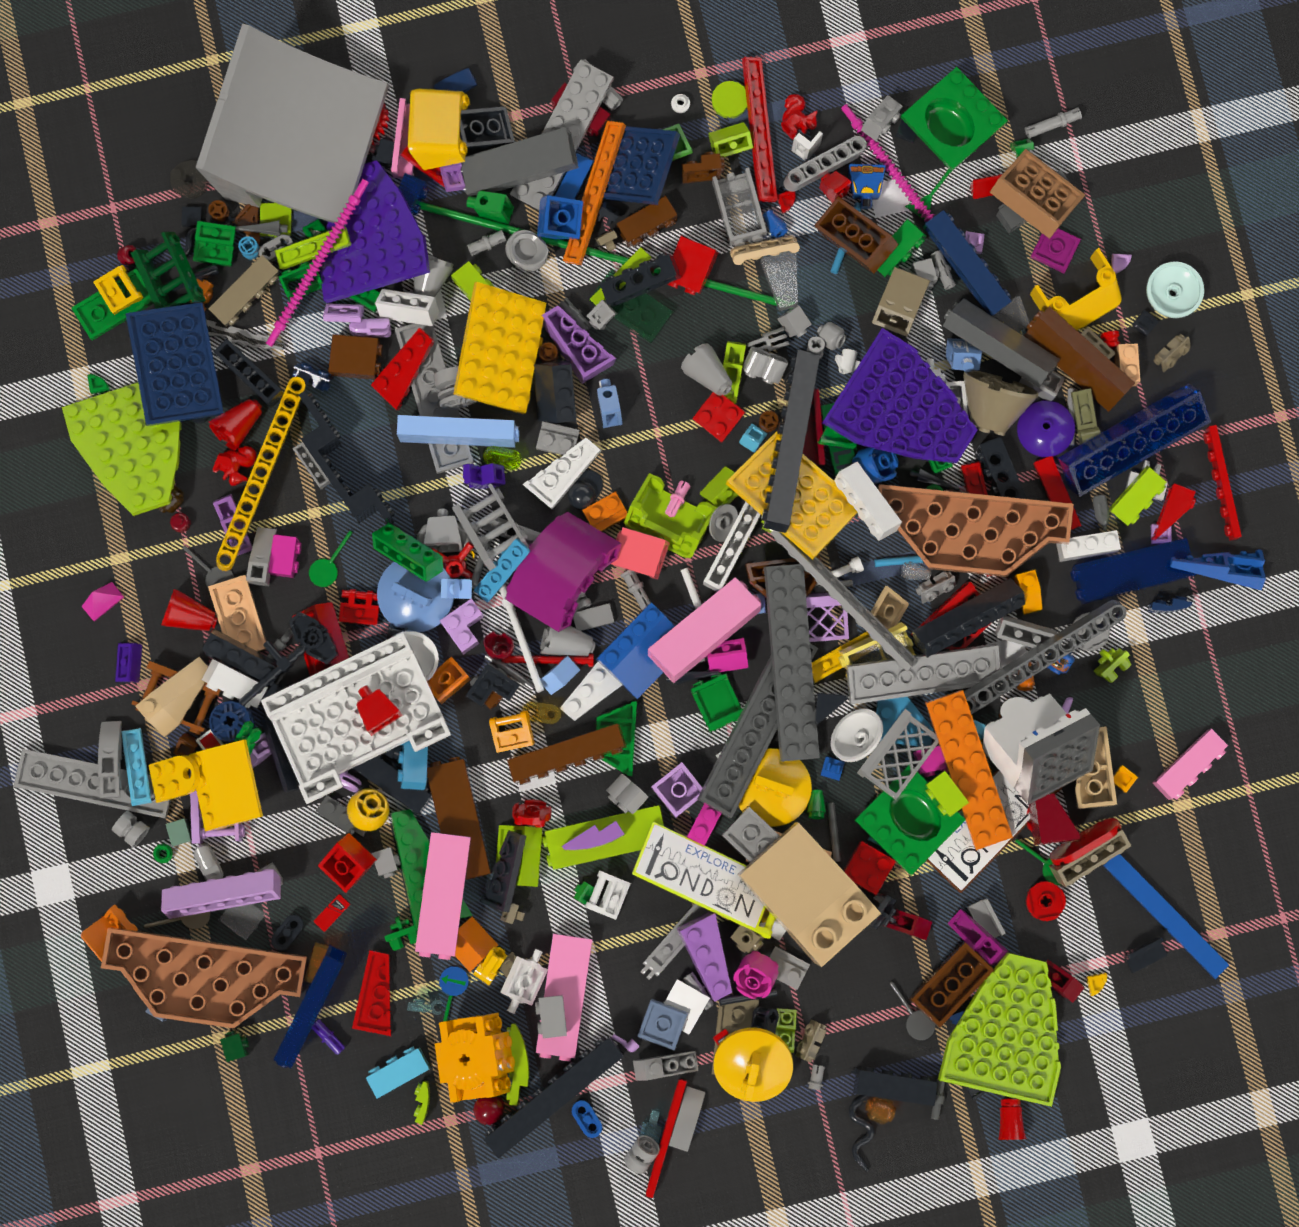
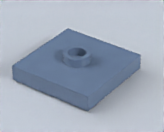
M651 999L637 1037L675 1050L688 1012Z

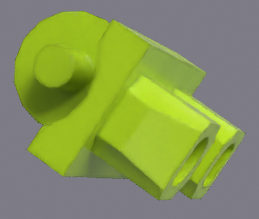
M1111 648L1108 652L1102 649L1099 652L1102 656L1098 660L1100 665L1094 672L1096 675L1103 677L1107 682L1112 683L1118 677L1114 672L1116 667L1124 671L1131 666L1128 659L1130 654L1120 648L1116 651Z

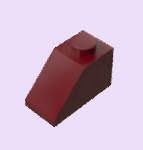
M897 910L893 916L897 922L893 923L890 921L886 926L910 936L927 940L932 922Z
M1047 959L1048 978L1051 981V988L1073 1003L1085 987L1075 977Z

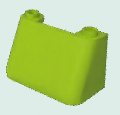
M649 473L630 505L625 519V526L630 530L664 539L670 543L668 550L684 558H691L709 526L713 512L718 507L710 502H700L696 507L685 501L684 504H681L676 516L669 517L665 514V511L671 501V494L663 490L665 484L660 477Z

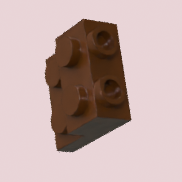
M707 152L701 155L700 163L689 161L683 164V183L712 181L714 176L717 177V180H720L721 173H724V156H720V153Z

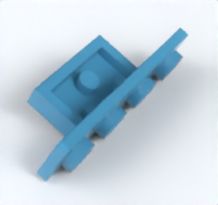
M516 538L505 551L498 555L500 557L498 561H493L496 568L485 575L474 589V592L488 603L531 550Z

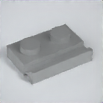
M542 421L536 449L564 455L568 450L577 445L580 430Z
M775 946L769 958L777 962L779 966L777 980L798 990L810 964Z

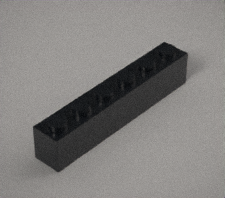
M1010 578L912 631L914 643L928 658L1024 606V591Z

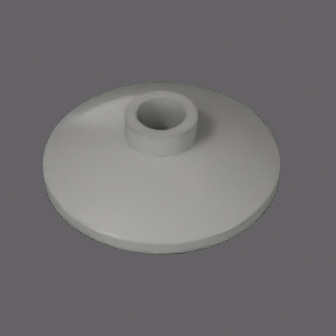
M723 504L713 512L709 523V530L714 540L719 542L726 540L738 517V512L734 506Z

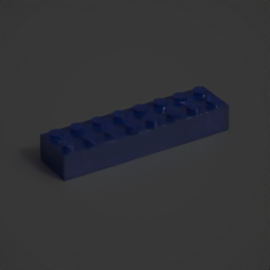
M1187 384L1058 457L1069 488L1078 496H1082L1209 424L1211 420L1200 390L1191 384Z

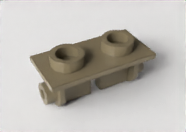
M1182 334L1176 335L1167 344V347L1171 349L1170 351L1164 347L1155 355L1153 361L1157 365H1162L1163 372L1168 368H1172L1182 355L1188 353L1191 347L1189 337L1185 338Z
M811 1019L805 1028L802 1041L797 1046L795 1056L810 1063L812 1060H815L820 1047L814 1045L815 1041L822 1043L827 1032L825 1030L827 1026Z

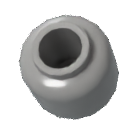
M832 322L821 325L817 330L818 337L824 340L825 347L830 350L841 348L846 340L844 329Z

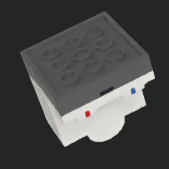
M1051 694L1044 697L1041 696L1034 702L1023 697H1013L1004 701L999 707L998 720L990 722L985 727L983 750L1027 805L1093 771L1100 724L1086 708L1081 711L1074 710L1067 714Z

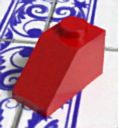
M834 171L832 174L827 173L821 178L819 188L830 202L833 203L838 196L842 199L848 194L851 181L837 171Z

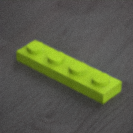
M346 227L341 229L342 234H338L339 238L335 239L336 243H333L334 247L330 248L331 252L351 246ZM329 231L276 250L275 253L280 269L284 270L315 259V255L319 254L318 250H321L320 246L324 245L323 241L327 240L326 236L330 235Z

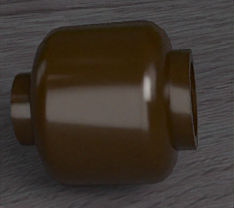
M174 485L171 491V503L158 508L161 512L174 513L184 502V493L176 485Z

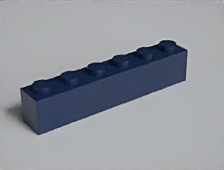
M943 210L925 223L923 229L985 312L994 316L1012 302L1010 300L1011 296L1006 289H1002L999 285L1000 281L997 276L991 274L987 269L986 261L978 257L974 245L966 241V236L962 229L957 228L953 223V217Z

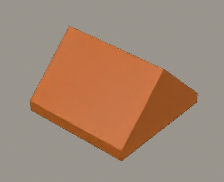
M450 657L436 669L434 675L427 683L434 697L443 704L471 679L458 663Z
M471 917L458 928L455 957L471 972L486 958L493 947L499 945Z

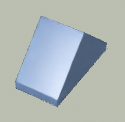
M567 655L541 677L540 680L544 688L552 695L565 686L580 669Z

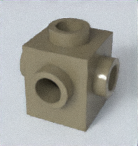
M742 925L730 937L744 953L758 951L764 944L762 942L764 937Z

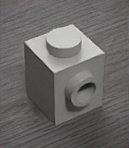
M932 258L915 262L911 267L913 274L930 280L927 290L934 287L938 280L937 278H939V271L937 267H934Z
M799 305L791 308L778 318V321L784 327L789 337L802 336L807 332L806 328L811 325Z
M390 847L372 853L377 859L375 866L379 876L384 875V878H389L396 875L395 871L399 870L398 866L401 863L398 854H394L393 848Z

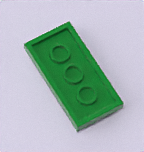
M137 268L127 275L136 290L141 292L143 296L141 301L133 303L114 315L98 291L71 308L92 341L126 321V313L142 311L153 304ZM121 278L116 280L125 297L131 296Z

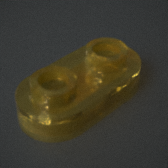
M528 702L522 710H527L528 713L530 709L536 710L535 715H529L530 722L555 724L561 718L560 709L553 704ZM550 711L555 712L554 718L548 717Z

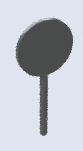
M183 546V549L208 571L206 575L207 588L208 586L234 579L231 570L222 571L218 567L210 569L186 546Z
M890 982L891 987L910 1013L906 1021V1029L909 1035L916 1040H926L931 1037L935 1030V1024L920 1010L913 1012L895 984Z

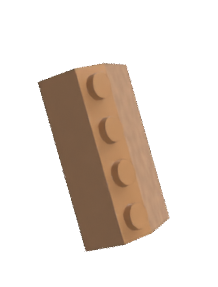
M1027 149L1001 175L990 191L992 195L1049 239L1085 196L1084 193Z

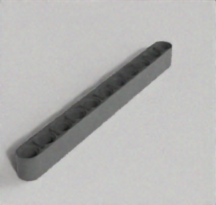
M1117 600L1108 601L964 691L966 700L970 702L969 709L971 714L1122 621L1127 614L1126 608ZM1120 607L1118 613L1112 614L1114 608ZM1098 618H1103L1100 624L1095 625V621ZM1086 628V632L1083 635H1078L1080 629ZM1064 639H1069L1067 645H1061ZM1048 649H1053L1051 655L1045 656V652ZM1036 660L1033 666H1028L1029 661ZM1020 670L1017 676H1011L1013 671ZM997 681H1003L1001 686L995 687ZM981 691H987L985 696L978 697Z

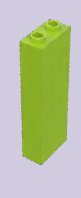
M660 806L636 810L634 814L628 812L545 831L546 836H542L544 848L548 847L550 855H546L548 866H552L553 870L640 851L651 824L655 822L664 826ZM616 821L624 833V836L610 843L591 849L564 850L562 848L564 844L594 825L601 831Z

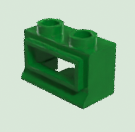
M313 262L303 263L298 269L293 271L287 270L279 276L289 301H291L290 297L294 296L292 293L297 290L290 291L287 284L305 277L304 274H307L306 269H310L309 264H313ZM318 271L316 272L317 276H315L316 281L308 285L309 290H305L306 295L322 289L323 283Z

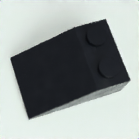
M506 106L461 110L460 139L467 145L468 151L466 154L515 142Z

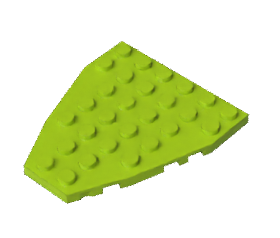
M138 383L62 407L71 442L103 486L133 516L171 503V491L175 485V472L179 466V435L182 424L179 421L146 426Z
M1011 953L1005 954L994 968V971L980 985L948 1038L938 1080L1052 1107L1061 1064L1058 1059L1059 1043L1057 1042L1056 1031H1058L1055 999L1052 997L1050 988L1052 985L1048 978L1046 962Z

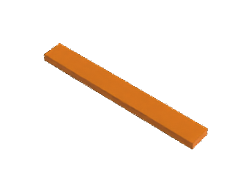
M607 121L582 198L580 239H569L563 257L565 263L582 266L626 125L622 122Z

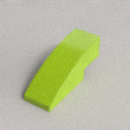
M727 341L723 367L732 381V388L725 396L736 403L746 344Z

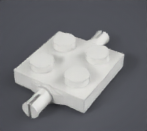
M535 949L531 960L516 957L500 992L512 999L507 1011L515 1014L519 1003H526L532 1006L548 969L538 963L543 953L542 951Z

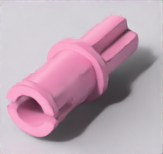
M679 481L674 494H671V501L665 511V514L669 517H675L681 504H684V498L691 487L687 482L683 486L684 481Z

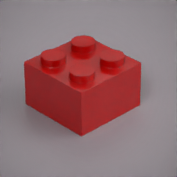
M348 833L336 843L318 867L346 893L358 883L377 859Z
M861 841L843 871L857 886L873 895H877L896 861Z

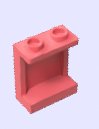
M623 527L616 538L618 542L622 543L618 559L611 564L615 567L631 570L658 580L670 543L664 539Z

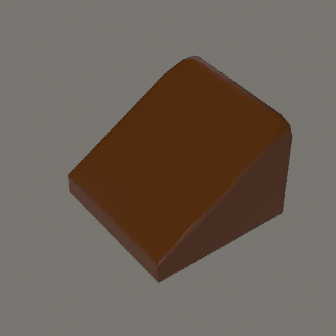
M184 733L179 738L173 753L177 756H189L196 753L200 745L196 742L197 739Z

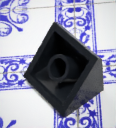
M818 693L815 696L814 722L816 725L848 699L847 696Z

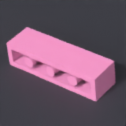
M1212 729L1207 730L1153 784L1168 800L1173 798L1177 800L1183 795V789L1187 785L1191 786L1198 780L1197 775L1201 771L1205 773L1212 766L1211 762L1215 758L1218 760L1226 753L1224 749L1228 745Z

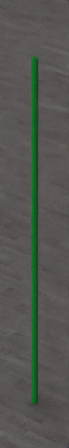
M404 197L408 205L413 208L498 231L502 230V232L509 234L524 230ZM540 237L546 244L567 248L568 241ZM587 247L585 253L620 264H625L630 259ZM660 267L654 270V273L660 274L661 272ZM708 279L704 285L705 287L786 309H791L795 305V303Z

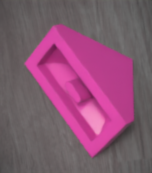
M111 582L93 591L82 605V608L95 622L121 601L124 596Z

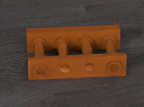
M149 661L146 668L152 670L150 673L152 676L142 700L154 691L162 675L171 678L178 672ZM207 683L201 689L205 691L204 695L206 696L195 723L192 724L184 721V717L181 724L190 727L189 731L198 735L201 732L206 733L208 731L201 726L212 700L216 696L222 698L224 692L220 689L216 692L206 687ZM132 701L131 704L136 706L138 702Z

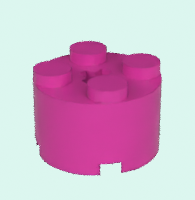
M752 951L746 955L734 974V982L736 981L738 991L751 999L768 996L778 977L779 966L777 962L758 951Z

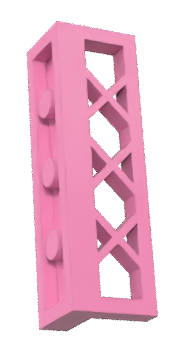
M400 98L391 172L393 178L412 180L414 165L400 156L408 145L410 104H407L406 99Z

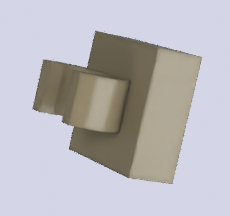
M610 230L595 238L597 244L600 246L604 244L607 251L610 252L616 249L612 241L617 238L614 230Z
M512 903L510 912H503L500 920L513 924L514 919L523 921L525 913L517 911L519 905Z
M514 952L507 955L500 966L506 978L516 959Z

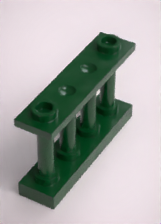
M162 232L161 235L164 242L149 252L148 250L138 249L131 252L155 309L184 305L190 300L192 302L206 301L203 290L196 280L180 244V239L175 232ZM168 249L172 259L155 268L152 258ZM176 266L180 276L163 285L160 275ZM183 283L188 293L171 303L168 292Z

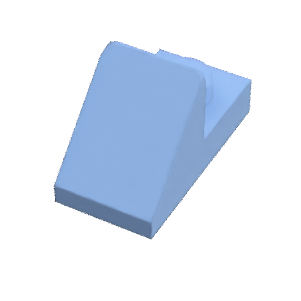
M441 579V598L471 599L472 580Z

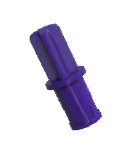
M320 1019L310 1027L322 1039L321 1042H325L335 1054L338 1055L344 1050L345 1046L333 1034L334 1031L331 1032Z

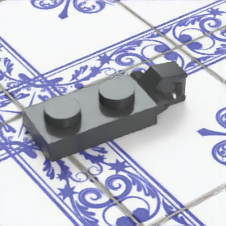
M326 795L316 812L351 835L357 832L364 837L367 831L359 830L353 826L348 819L347 808Z

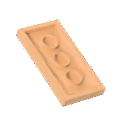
M246 575L208 586L222 633L258 652L266 650L263 646L266 638L249 583L246 581Z

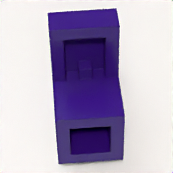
M494 463L484 466L465 464L463 465L464 484L469 485V488L473 489L489 488V484H492L493 487L505 485L504 466Z

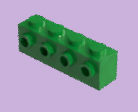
M388 523L372 533L373 548L425 582L443 572V557L438 552L433 551L425 544L401 531L398 527Z

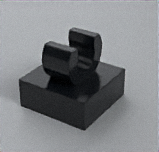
M604 201L598 212L597 221H600L602 217H606L608 219L606 226H609L612 221L615 223L621 210Z

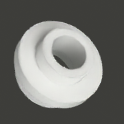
M678 94L673 97L671 106L675 112L684 113L690 107V100L686 95ZM681 100L684 104L678 105L677 102Z

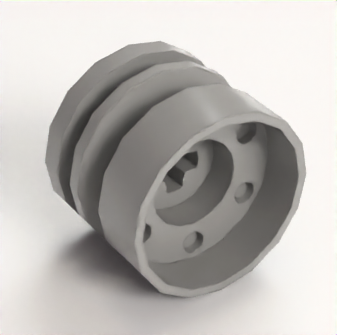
M458 366L443 369L433 375L436 389L443 390L438 393V399L441 400L439 404L442 409H457L477 402L453 394Z

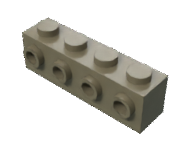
M261 255L209 308V311L226 327L229 324L233 326L239 319L238 315L242 311L244 313L247 312L253 305L251 302L255 298L259 299L266 292L264 289L269 284L272 286L279 279V271Z
M1117 829L1118 833L1112 839L1071 863L1065 864L1060 862V866L1051 864L1049 867L1057 882L1065 887L1072 885L1083 876L1088 875L1097 867L1107 863L1110 859L1131 847L1124 831Z

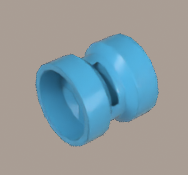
M246 236L239 241L238 248L246 259L253 260L259 256L260 247L253 237Z

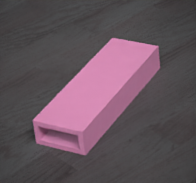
M735 577L648 648V656L675 683L761 611V601L758 596L752 595L748 591V587L743 581H739Z
M431 832L415 952H419V956L431 957V954L439 955L438 959L450 960L451 956L455 957L470 837Z
M553 934L544 997L563 995L567 1036L543 1038L542 1034H538L536 1053H540L539 1057L551 1059V1056L554 1055L559 1056V1060L571 1061V1058L576 1057L593 939Z

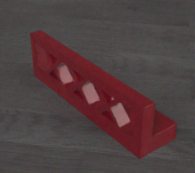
M814 389L803 454L816 466L823 468L825 465L824 445L818 444L823 434L819 389Z

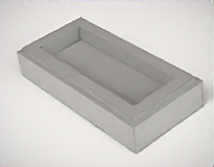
M610 604L578 611L573 616L576 629L580 631L614 623Z

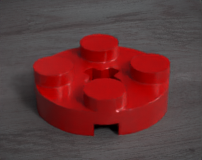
M525 800V804L521 805L518 802L512 808L514 823L519 826L534 825L538 828L544 827L545 822L551 819L552 808L551 806L547 807L546 802L541 800Z
M1039 882L1027 892V910L1034 918L1041 921H1051L1058 918L1066 906L1064 892L1051 882ZM1043 896H1046L1047 899L1051 900V902L1048 903V907H1045L1044 904H1041L1040 902L1043 899Z

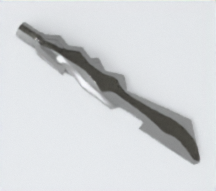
M206 320L209 336L227 337L231 343L240 342L244 347L248 345L253 349L259 347L264 350L271 348L284 349V343L275 341L272 347L267 345L266 341L269 337L259 333L253 335L246 330L230 326L228 329L216 326L217 322Z

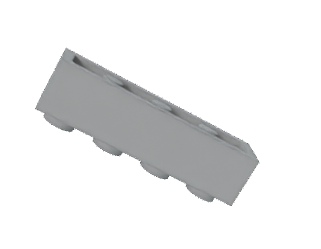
M302 442L294 447L293 450L319 488L323 489L330 484V481Z

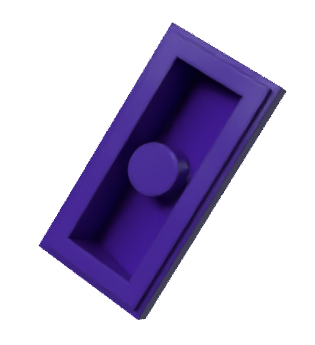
M118 643L115 682L139 683L142 656L141 644Z

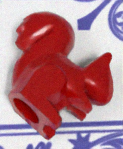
M791 94L786 98L784 106L787 110L783 114L781 123L782 130L792 140L796 137L797 130L806 134L808 129L813 130L817 125V111L807 116L804 115L802 111L806 103L804 98L798 94Z
M248 446L239 447L238 452L231 450L219 453L212 470L215 473L219 470L223 471V480L230 476L229 484L231 486L247 482V477L239 473L240 466H253L257 460V453L252 447Z

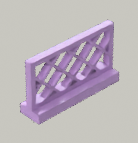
M828 593L809 594L806 597L807 608H810L807 611V615L816 621L809 630V635L813 636L809 637L810 642L849 639L847 612L843 610V613L838 618L830 612L834 606L841 604L831 598ZM815 607H821L826 611L819 620L811 614ZM827 614L836 620L829 628L821 623ZM838 622L844 627L843 635H835L831 631ZM818 624L827 630L822 636H816L812 633Z

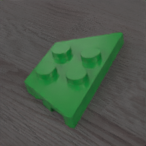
M632 702L597 717L596 730L615 724L620 725L627 748L622 749L623 752L620 754L604 755L605 758L601 760L632 777L637 702Z

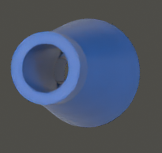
M768 210L763 214L771 236L780 238L787 233V224L772 210Z

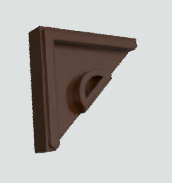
M247 204L234 218L235 220L232 223L236 227L259 224L258 207ZM242 231L247 236L253 237L258 245L261 243L260 233Z

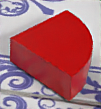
M787 191L777 195L782 214L792 208L795 201V191Z

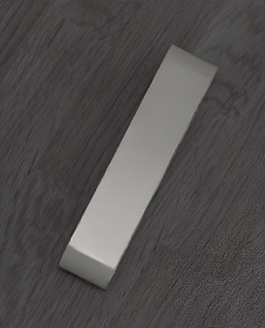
M861 136L852 137L792 169L784 180L785 188L790 192L797 191L820 179L827 173H831L857 159L866 148L865 139ZM853 145L857 146L859 150H856ZM837 153L842 154L844 158L839 157ZM822 161L826 162L828 166L823 165ZM806 170L812 171L813 175L809 174ZM791 178H795L798 183L793 182Z

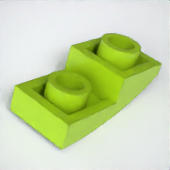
M777 1008L779 1019L775 1034L787 1044L790 1052L794 1053L797 1010Z
M426 1080L422 1084H418L414 1093L417 1095L416 1101L422 1103V1106H417L414 1116L417 1117L415 1122L421 1125L424 1124L430 1100L429 1082Z

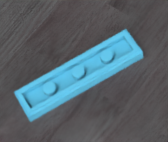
M138 728L121 731L131 804L136 806L152 803L142 730Z

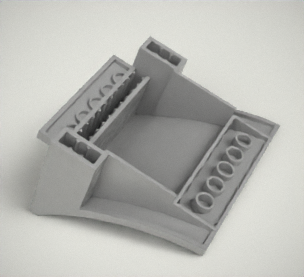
M242 24L196 169L224 199L260 208L262 198L319 219L332 223L337 222V217H341L340 212L343 213L344 211L343 207L346 208L347 206L345 203H349L348 198L357 189L389 84L312 56L250 25Z

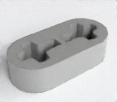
M280 235L263 244L259 249V255H264L265 250L268 249L272 251L271 256L264 255V257L269 262H273L277 259L275 251L284 248L281 246L282 241L289 242L287 243L288 246L292 245L293 241L288 235Z

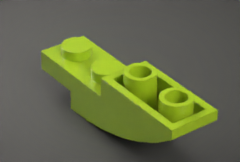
M512 1023L511 1027H507V1031L512 1039L511 1052L515 1059L514 1071L509 1073L512 1087L509 1088L510 1092L507 1093L506 1100H510L509 1105L517 1106L520 1086L528 1087L529 1060L521 1031L516 1023Z

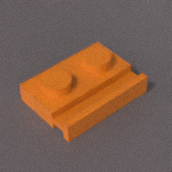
M616 492L582 510L589 524L601 532L626 519L627 511Z

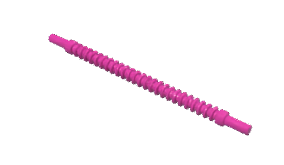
M847 104L844 105L841 109L851 121L853 129H857V134L860 133V136L867 142L866 146H870L869 150H873V155H877L876 159H880L879 163L885 165V171L890 172L889 176L892 175V180H896L895 184H899L898 188H902V193H906L905 197H909L908 201H912L911 205H915L914 209L919 210L918 214H922L921 218H925L924 222L931 220L934 214H930L931 210H927L928 206L923 205L924 201L921 202V197H917L918 193H914L915 189L910 188L911 184L908 185V180H904L905 176H901L902 172H898L899 168L894 167L895 163L892 164V159H888L889 155H885L886 151H882L883 147L878 146L879 142H875V140L861 131L863 127L861 118H857Z
M362 179L354 194L348 198L349 203H345L347 206L346 208L343 207V213L340 212L341 217H337L338 221L334 222L335 226L331 227L333 230L329 231L330 235L326 236L327 240L323 241L324 245L320 246L319 254L315 255L316 259L312 260L313 264H309L310 269H306L307 274H304V279L301 278L302 283H298L299 287L295 288L297 291L292 293L294 296L290 297L291 301L287 302L288 306H285V311L281 312L283 315L279 316V320H276L275 328L266 341L267 345L272 347L281 331L286 329L287 326L285 324L289 323L288 319L292 318L291 314H294V309L298 308L297 304H300L299 300L303 299L302 295H306L305 290H309L308 285H311V280L314 281L313 277L317 276L316 272L320 271L319 267L323 266L321 263L325 262L324 258L328 257L327 253H330V248L334 247L335 239L339 238V233L342 234L341 229H345L344 224H348L346 222L347 219L350 220V214L353 215L352 211L356 210L355 206H358L361 202L360 197L368 186V181Z

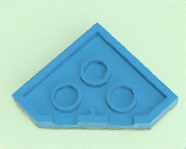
M908 696L877 701L876 714L883 723L881 740L905 709L911 713L912 717L932 732L933 728ZM909 722L906 726L908 735L918 734L917 727ZM929 735L922 736L923 746H931L932 738ZM919 737L908 738L910 746L920 747ZM905 738L897 739L895 744L906 746Z

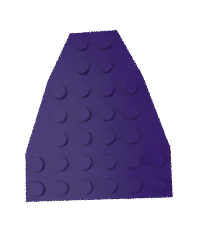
M377 160L364 164L358 186L362 179L368 181L369 184L360 197L361 202L358 206H355L356 210L352 211L353 215L350 214V220L347 219L346 222L348 224H345L351 246L328 253V257L324 258L325 262L321 263L323 265L320 267L323 283L322 291L323 299L326 303L430 273L426 238L421 232L417 220L413 217L401 190L395 185ZM328 221L327 231L333 230L331 227H334L335 224Z
M883 328L822 422L855 444L914 459L957 463L977 432V428L969 420L966 411L962 410L958 404L955 394L939 376L934 374L930 369L931 366L927 362L925 363L918 355L919 352Z

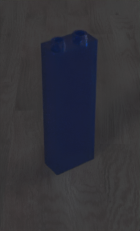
M1187 538L1073 566L1070 574L1072 581L1076 582L1077 585L1075 592L1078 601L1081 600V604H1086L1193 578L1197 574L1170 567L1172 557L1185 559L1186 556L1191 555Z
M328 946L277 1049L273 1060L279 1066L292 1068L344 964L346 952L334 946Z

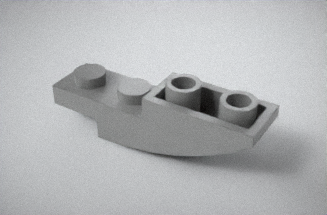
M121 721L101 722L98 748L99 796L101 799L121 798Z

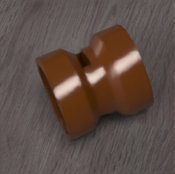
M544 343L540 346L539 358L542 363L557 361L558 351L553 343Z

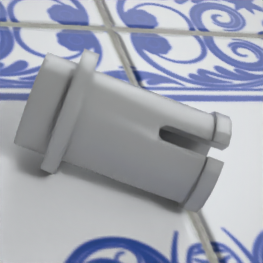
M812 1065L810 1082H808L809 1088L820 1091L821 1087H823L821 1084L825 1067L819 1066L818 1070V1065Z

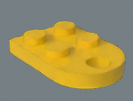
M176 756L149 765L156 803L191 794L199 785L200 770L196 761L190 756ZM189 769L191 770V777L188 775Z

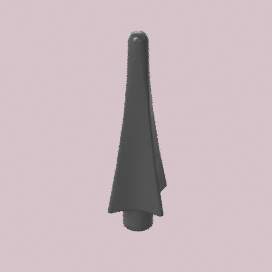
M279 221L257 225L237 226L236 230L280 236L281 233H288V225H281Z

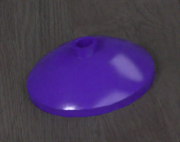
M1039 401L1030 405L1020 416L1017 434L1020 443L1029 453L1038 457H1053L1061 454L1070 446L1075 434V423L1071 413L1063 405L1054 401ZM1043 424H1049L1050 428L1044 429Z

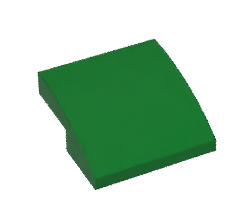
M197 221L193 261L231 267L236 227Z

